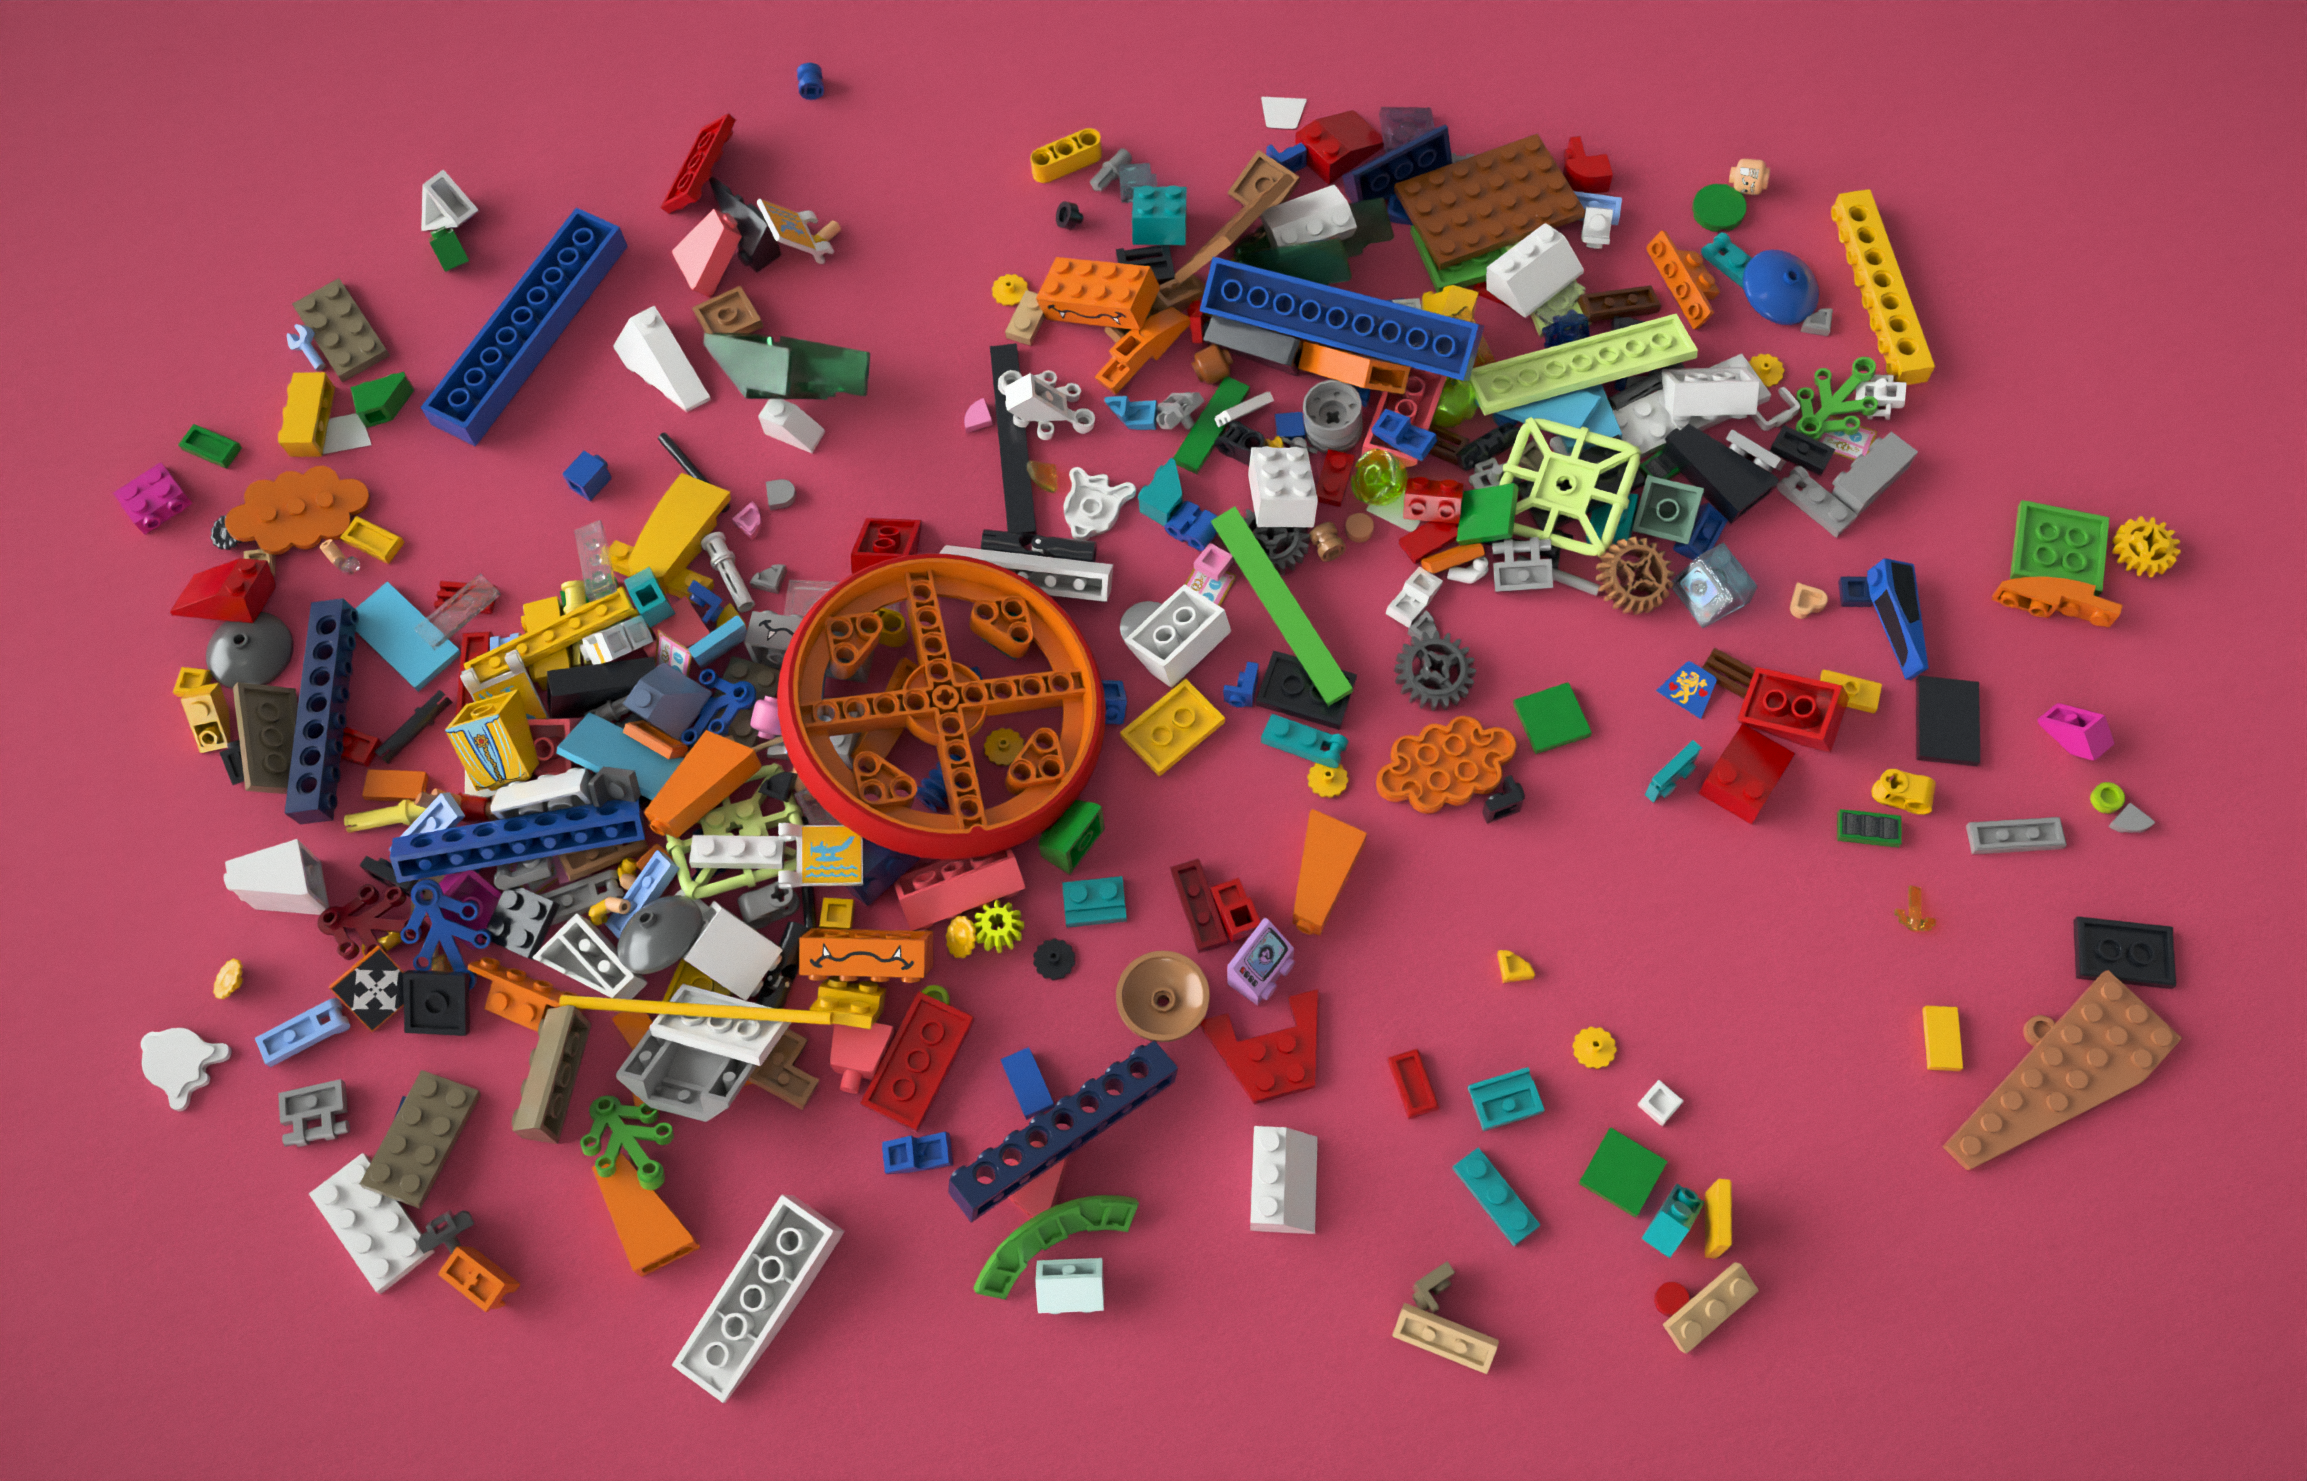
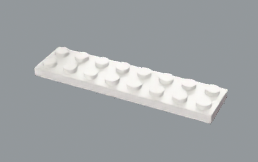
M1742 353L1710 367H1745L1760 381L1757 406L1770 400L1771 393ZM1663 389L1638 399L1618 411H1613L1622 433V440L1639 447L1642 452L1640 459L1663 449L1667 443L1665 438L1676 428L1681 430L1690 424L1703 431L1731 418L1730 415H1719L1718 419H1704L1702 416H1691L1689 420L1675 419L1666 410ZM1560 436L1551 438L1549 445L1555 453L1571 457L1572 453L1567 454Z

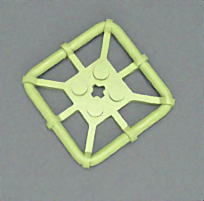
M1532 417L1526 419L1518 432L1508 462L1503 465V476L1499 485L1511 484L1513 478L1535 482L1530 497L1517 502L1515 515L1531 507L1550 511V515L1544 531L1514 523L1513 534L1528 539L1530 537H1539V540L1551 539L1552 546L1583 555H1597L1600 557L1611 545L1623 510L1627 509L1630 502L1628 496L1639 468L1640 455L1642 453L1639 447L1623 440L1590 432L1589 428L1583 426L1579 429L1547 419H1533ZM1540 430L1576 439L1571 457L1552 452ZM1530 434L1535 439L1544 456L1539 472L1518 467ZM1586 442L1621 452L1598 464L1579 459ZM1626 461L1628 462L1617 494L1595 488L1601 473ZM1564 480H1569V485L1572 488L1561 491L1557 484L1563 483ZM1591 499L1613 505L1601 540L1586 516ZM1561 514L1578 519L1591 544L1552 534L1558 515Z
M776 763L764 765L746 782L766 777L761 783L762 785L766 780L784 772L781 765ZM760 785L752 798L731 804L728 796L722 801L723 807L711 810L696 823L702 825L704 835L733 836L732 833L728 832L733 828H741L737 836H769L767 829L777 827L779 823L803 825L801 819L803 812L801 807L797 805L792 791L789 802L783 801L784 811L763 817L760 806L767 795L758 792L761 787ZM666 834L668 841L666 845L667 852L672 856L673 862L680 868L677 872L680 886L685 896L692 900L710 897L747 885L748 888L754 887L757 882L779 876V871L797 870V850L785 846L784 859L788 861L784 862L783 869H758L755 871L743 869L744 874L708 884L718 868H703L695 881H692L684 855L691 852L692 838L680 840L679 837L674 838Z

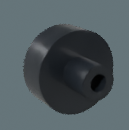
M1063 201L1058 206L1056 211L1058 227L1071 230L1077 223H1082L1083 214L1079 213L1077 204Z

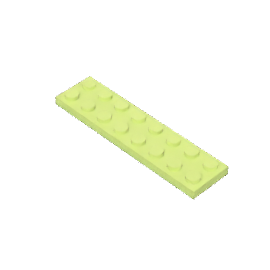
M1673 314L1473 368L1468 383L1485 416L1697 358L1698 349L1678 315Z

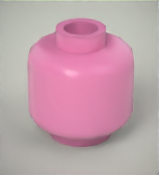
M765 695L764 700H757L754 705L750 725L759 731L757 735L759 737L772 740L775 739L776 735L782 736L778 717V702L775 697Z

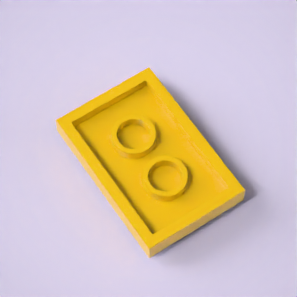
M1185 679L1120 732V737L1160 777L1225 723V717Z

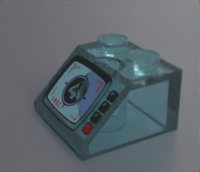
M1724 542L1699 555L1671 581L1674 583L1672 589L1702 628L1750 603L1758 587Z

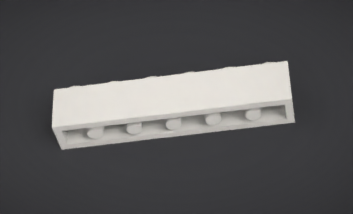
M945 545L939 553L968 556L1004 567L1026 578L1052 596L1106 602L1111 593L1113 564Z

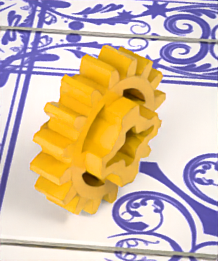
M2139 516L2136 521L2129 519L2125 525H2121L2117 530L2116 536L2112 540V543L2116 545L2112 553L2120 554V558L2117 560L2118 563L2126 562L2128 564L2126 571L2134 568L2137 569V576H2141L2146 571L2149 577H2153L2156 572L2161 575L2164 574L2177 561L2176 557L2180 554L2181 550L2176 547L2180 540L2171 538L2175 531H2166L2164 529L2166 526L2165 522L2157 525L2155 524L2154 517L2145 522L2143 516Z

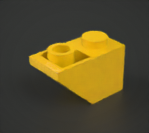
M220 683L190 688L182 697L181 702L200 753L227 748V744L231 742L229 708Z

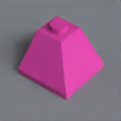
M473 870L447 874L439 883L443 894L464 903L466 901H474L479 905L480 912L475 919L466 921L460 917L459 913L440 907L444 917L474 930L486 929L502 893ZM465 906L464 912L469 916L474 915L473 907ZM478 934L476 937L479 943L484 939L482 938L483 934ZM456 937L474 951L476 949L471 942Z

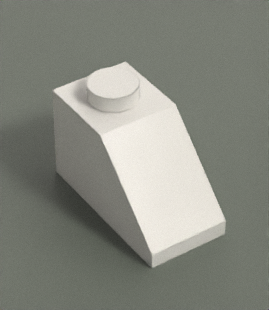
M1031 373L1005 387L1007 411L1024 421H1064L1068 419L1066 395Z
M771 395L758 416L764 434L809 453H813L825 434V429L797 405Z

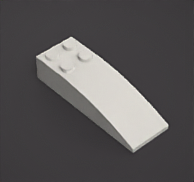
M781 1195L674 1360L672 1366L722 1403H726L787 1321L845 1231L794 1195Z

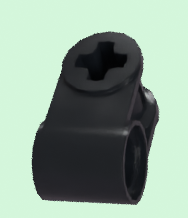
M1232 420L1229 424V429L1222 437L1218 436L1214 441L1216 448L1222 454L1232 457L1248 467L1251 447L1261 448L1266 446L1263 434L1246 427L1236 420Z

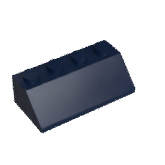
M1446 124L1435 127L1342 175L1345 193L1361 213L1389 199L1390 195L1395 194L1394 185L1396 183L1452 164L1448 127Z

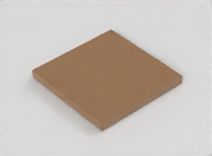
M1289 173L1283 175L1237 212L1175 274L1176 280L1181 284L1212 260L1213 256H1217L1230 246L1295 181Z

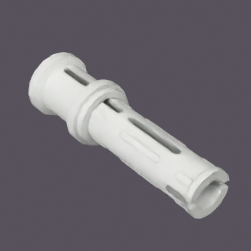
M714 532L705 536L701 541V546L704 550H707L711 558L710 564L712 568L720 572L737 606V610L740 612L751 610L755 606V602L751 598L734 564L735 555L732 551H729L725 543V535L722 532Z

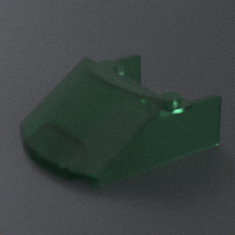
M1383 198L1348 203L1357 228L1352 237L1343 240L1340 237L1271 247L1262 224L1234 248L1235 261L1324 285L1349 281L1352 278L1347 261L1349 257L1362 254L1363 249L1369 244L1391 241L1394 238L1385 201Z
M704 333V346L745 399H827V397H836V392L859 396L867 395L870 352L787 336H780V342H776L774 337L765 334Z

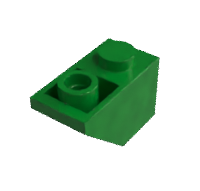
M443 226L430 232L432 237L428 241L445 272L469 261L452 228L447 230Z
M405 372L390 374L387 377L363 382L360 385L351 387L356 413L366 428L392 421L414 392L413 385Z

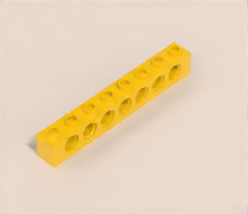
M1871 190L1841 193L1838 195L1835 205L1831 208V217L1837 223L1839 240L1845 245L1847 262L1849 265H1852L1854 271L1855 285L1861 290L1863 307L1868 310L1870 316V327L1877 335L1878 349L1884 355L1887 375H1894L1893 382H1906V385L1927 382L1935 365Z

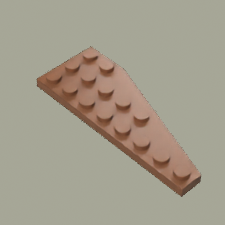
M2109 970L2102 972L1942 1147L1966 1170H1970L2142 1083L2182 1037Z

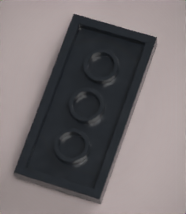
M1619 434L1612 437L1621 440ZM1596 445L1582 452L1579 459L1598 464L1621 452ZM1626 461L1601 473L1595 488L1617 494L1628 462ZM1639 469L1630 492L1645 485V479ZM1526 480L1517 485L1519 487L1518 493L1522 500L1530 497L1535 482ZM1564 480L1563 483L1557 484L1561 491L1572 488L1569 485V480ZM1591 499L1586 514L1607 503ZM1536 507L1529 508L1528 511L1539 530L1544 531L1550 511ZM1559 514L1553 530L1575 520V518Z

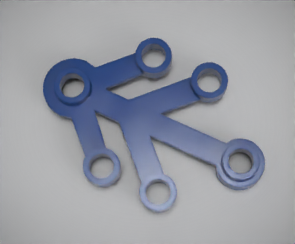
M712 669L703 670L699 676V681L706 688H716L726 695L717 698L711 696L696 717L700 718L694 727L686 729L682 733L681 741L687 747L693 748L707 728L708 731L725 737L728 734L730 724L739 710L749 709L755 704L757 699L755 687L747 681L732 684L719 678ZM713 676L710 681L706 682L708 677ZM726 708L721 719H714L720 709ZM722 725L721 729L715 732L716 728ZM695 735L694 739L688 742L689 738Z
M421 880L411 890V900L415 908L407 926L400 933L401 939L407 944L417 942L422 935L420 925L426 913H428L432 925L420 953L413 960L414 968L416 970L428 971L433 966V954L440 940L453 971L469 973L470 991L476 985L478 977L476 973L467 970L468 967L463 960L453 935L471 942L476 948L483 949L491 943L492 934L487 929L474 930L446 919L440 907L459 913L460 917L466 921L475 919L480 912V907L474 901H466L464 903L444 895L442 887L434 880ZM428 889L432 891L433 898H424L423 890ZM465 906L473 907L474 915H467L464 912ZM413 929L416 932V938H408L406 930ZM484 934L487 937V942L484 944L479 943L476 938L477 935ZM419 958H427L429 965L426 967L421 966L418 961Z

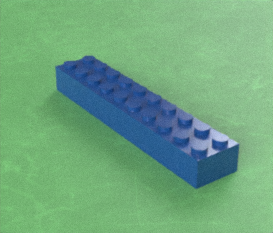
M579 208L574 209L420 407L432 426L476 447L628 247L619 226Z
M1214 256L1200 307L1201 312L1462 381L1470 380L1484 330V325Z

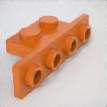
M1660 231L1647 245L1646 250L1692 328L1699 329L1714 313L1707 299L1714 300L1720 291L1715 284L1714 277L1708 273L1702 263V257L1696 251L1677 250L1667 231Z
M483 957L480 960L469 963L467 968L471 972L492 980L484 1009L538 1032L540 1021L545 1019L547 1009H550L551 1006L555 1008L560 1007L559 1001L562 995L579 996L573 992L557 990L548 981L529 978L522 970L508 969L501 966L500 962L494 958Z

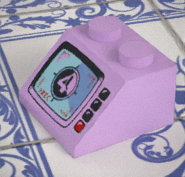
M1264 917L1228 964L1227 985L1257 1006L1263 998L1268 1000L1277 988L1275 984L1281 974L1286 976L1295 964L1293 960L1294 947L1267 918Z

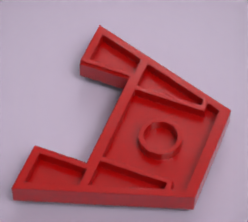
M1318 989L1288 997L1296 1025L1294 1027L1237 1042L1229 1013L1204 1019L1199 1025L1254 1104L1315 1088Z

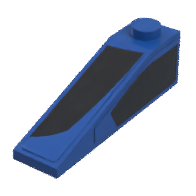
M1884 558L1867 571L1870 597L1905 679L1912 680L1929 668L1915 567L1912 563Z

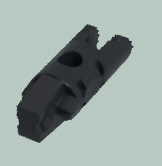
M1508 422L1472 441L1456 454L1459 467L1467 471L1474 468L1475 464L1503 453L1514 446L1521 428L1513 427L1514 425Z

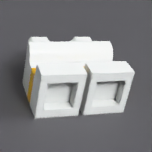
M640 615L583 638L584 644L580 645V650L586 661L591 660L592 664L595 665L623 656L653 642L645 620Z

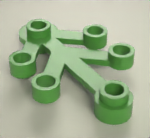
M1869 357L1856 359L1852 366L1851 377L1833 396L1830 386L1831 371L1826 368L1818 369L1814 374V383L1819 387L1822 408L1814 415L1812 407L1814 400L1813 390L1808 387L1799 389L1796 400L1801 406L1802 418L1796 424V431L1815 440H1819L1824 433L1843 431L1847 435L1856 434L1860 428V420L1856 416H1847L1844 420H1826L1831 415L1861 412L1863 415L1871 416L1876 413L1878 401L1872 396L1864 397L1862 400L1844 402L1861 382H1867L1874 377L1876 369L1874 360ZM1826 376L1827 379L1821 380L1818 377ZM1802 395H1808L1809 398H1808V399H1802L1801 396H1802ZM1866 404H1872L1873 407H1872V408H1866L1864 405H1866ZM1848 423H1853L1856 426L1851 428L1847 427L1846 425ZM1812 428L1814 431H1806V429Z
M609 1095L594 1100L589 1108L590 1116L594 1120L590 1133L583 1136L580 1141L583 1153L587 1156L598 1154L602 1148L600 1140L606 1126H609L613 1131L604 1155L600 1156L595 1162L598 1175L610 1177L616 1172V1161L623 1146L639 1168L637 1176L641 1187L646 1190H655L662 1186L665 1181L663 1166L659 1162L650 1160L635 1139L656 1141L660 1145L669 1144L674 1138L672 1126L669 1123H659L654 1128L627 1125L620 1119H640L645 1124L654 1123L659 1117L658 1109L650 1108L646 1103L641 1104L639 1107L621 1105L618 1098ZM648 1111H653V1112H652L651 1114H649V1115H645V1114H644V1113H646V1112H648ZM662 1132H668L664 1136L659 1135ZM589 1143H595V1145L587 1147ZM605 1164H611L607 1168H601Z

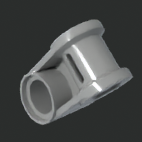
M778 881L758 890L742 894L737 899L744 922L756 930L796 913L800 906V899L793 888L781 889L782 891H779Z

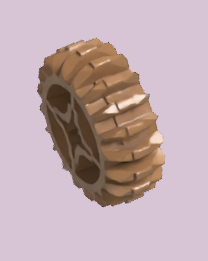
M1630 537L1627 541L1620 539L1616 545L1612 544L1608 547V553L1605 552L1600 556L1602 562L1597 565L1596 569L1602 573L1597 575L1595 580L1603 582L1598 591L1607 592L1608 595L1605 596L1604 601L1608 602L1612 599L1614 601L1613 609H1618L1622 606L1623 614H1628L1631 610L1634 615H1639L1642 611L1649 613L1653 610V607L1657 608L1662 605V599L1669 597L1670 593L1667 589L1672 588L1674 583L1668 578L1672 577L1675 572L1667 570V566L1671 565L1672 561L1663 560L1662 557L1666 551L1657 552V543H1652L1648 546L1647 538H1642L1637 541L1636 537ZM1631 555L1640 559L1635 563L1629 560L1625 562L1621 559V556ZM1617 576L1619 577V579H1620V581H1621V585H1620L1619 582H1618ZM1634 589H1638L1641 592L1645 590L1649 595L1637 597L1631 595L1630 592Z

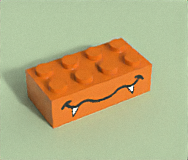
M1056 257L1036 297V301L1047 320L1141 330L1160 290V286L1150 266Z
M812 928L799 939V975H809V980H826L827 976H839L841 981H856L858 976H867L874 982L889 981V977H902V982L913 983L920 982V978H924L933 968V931Z

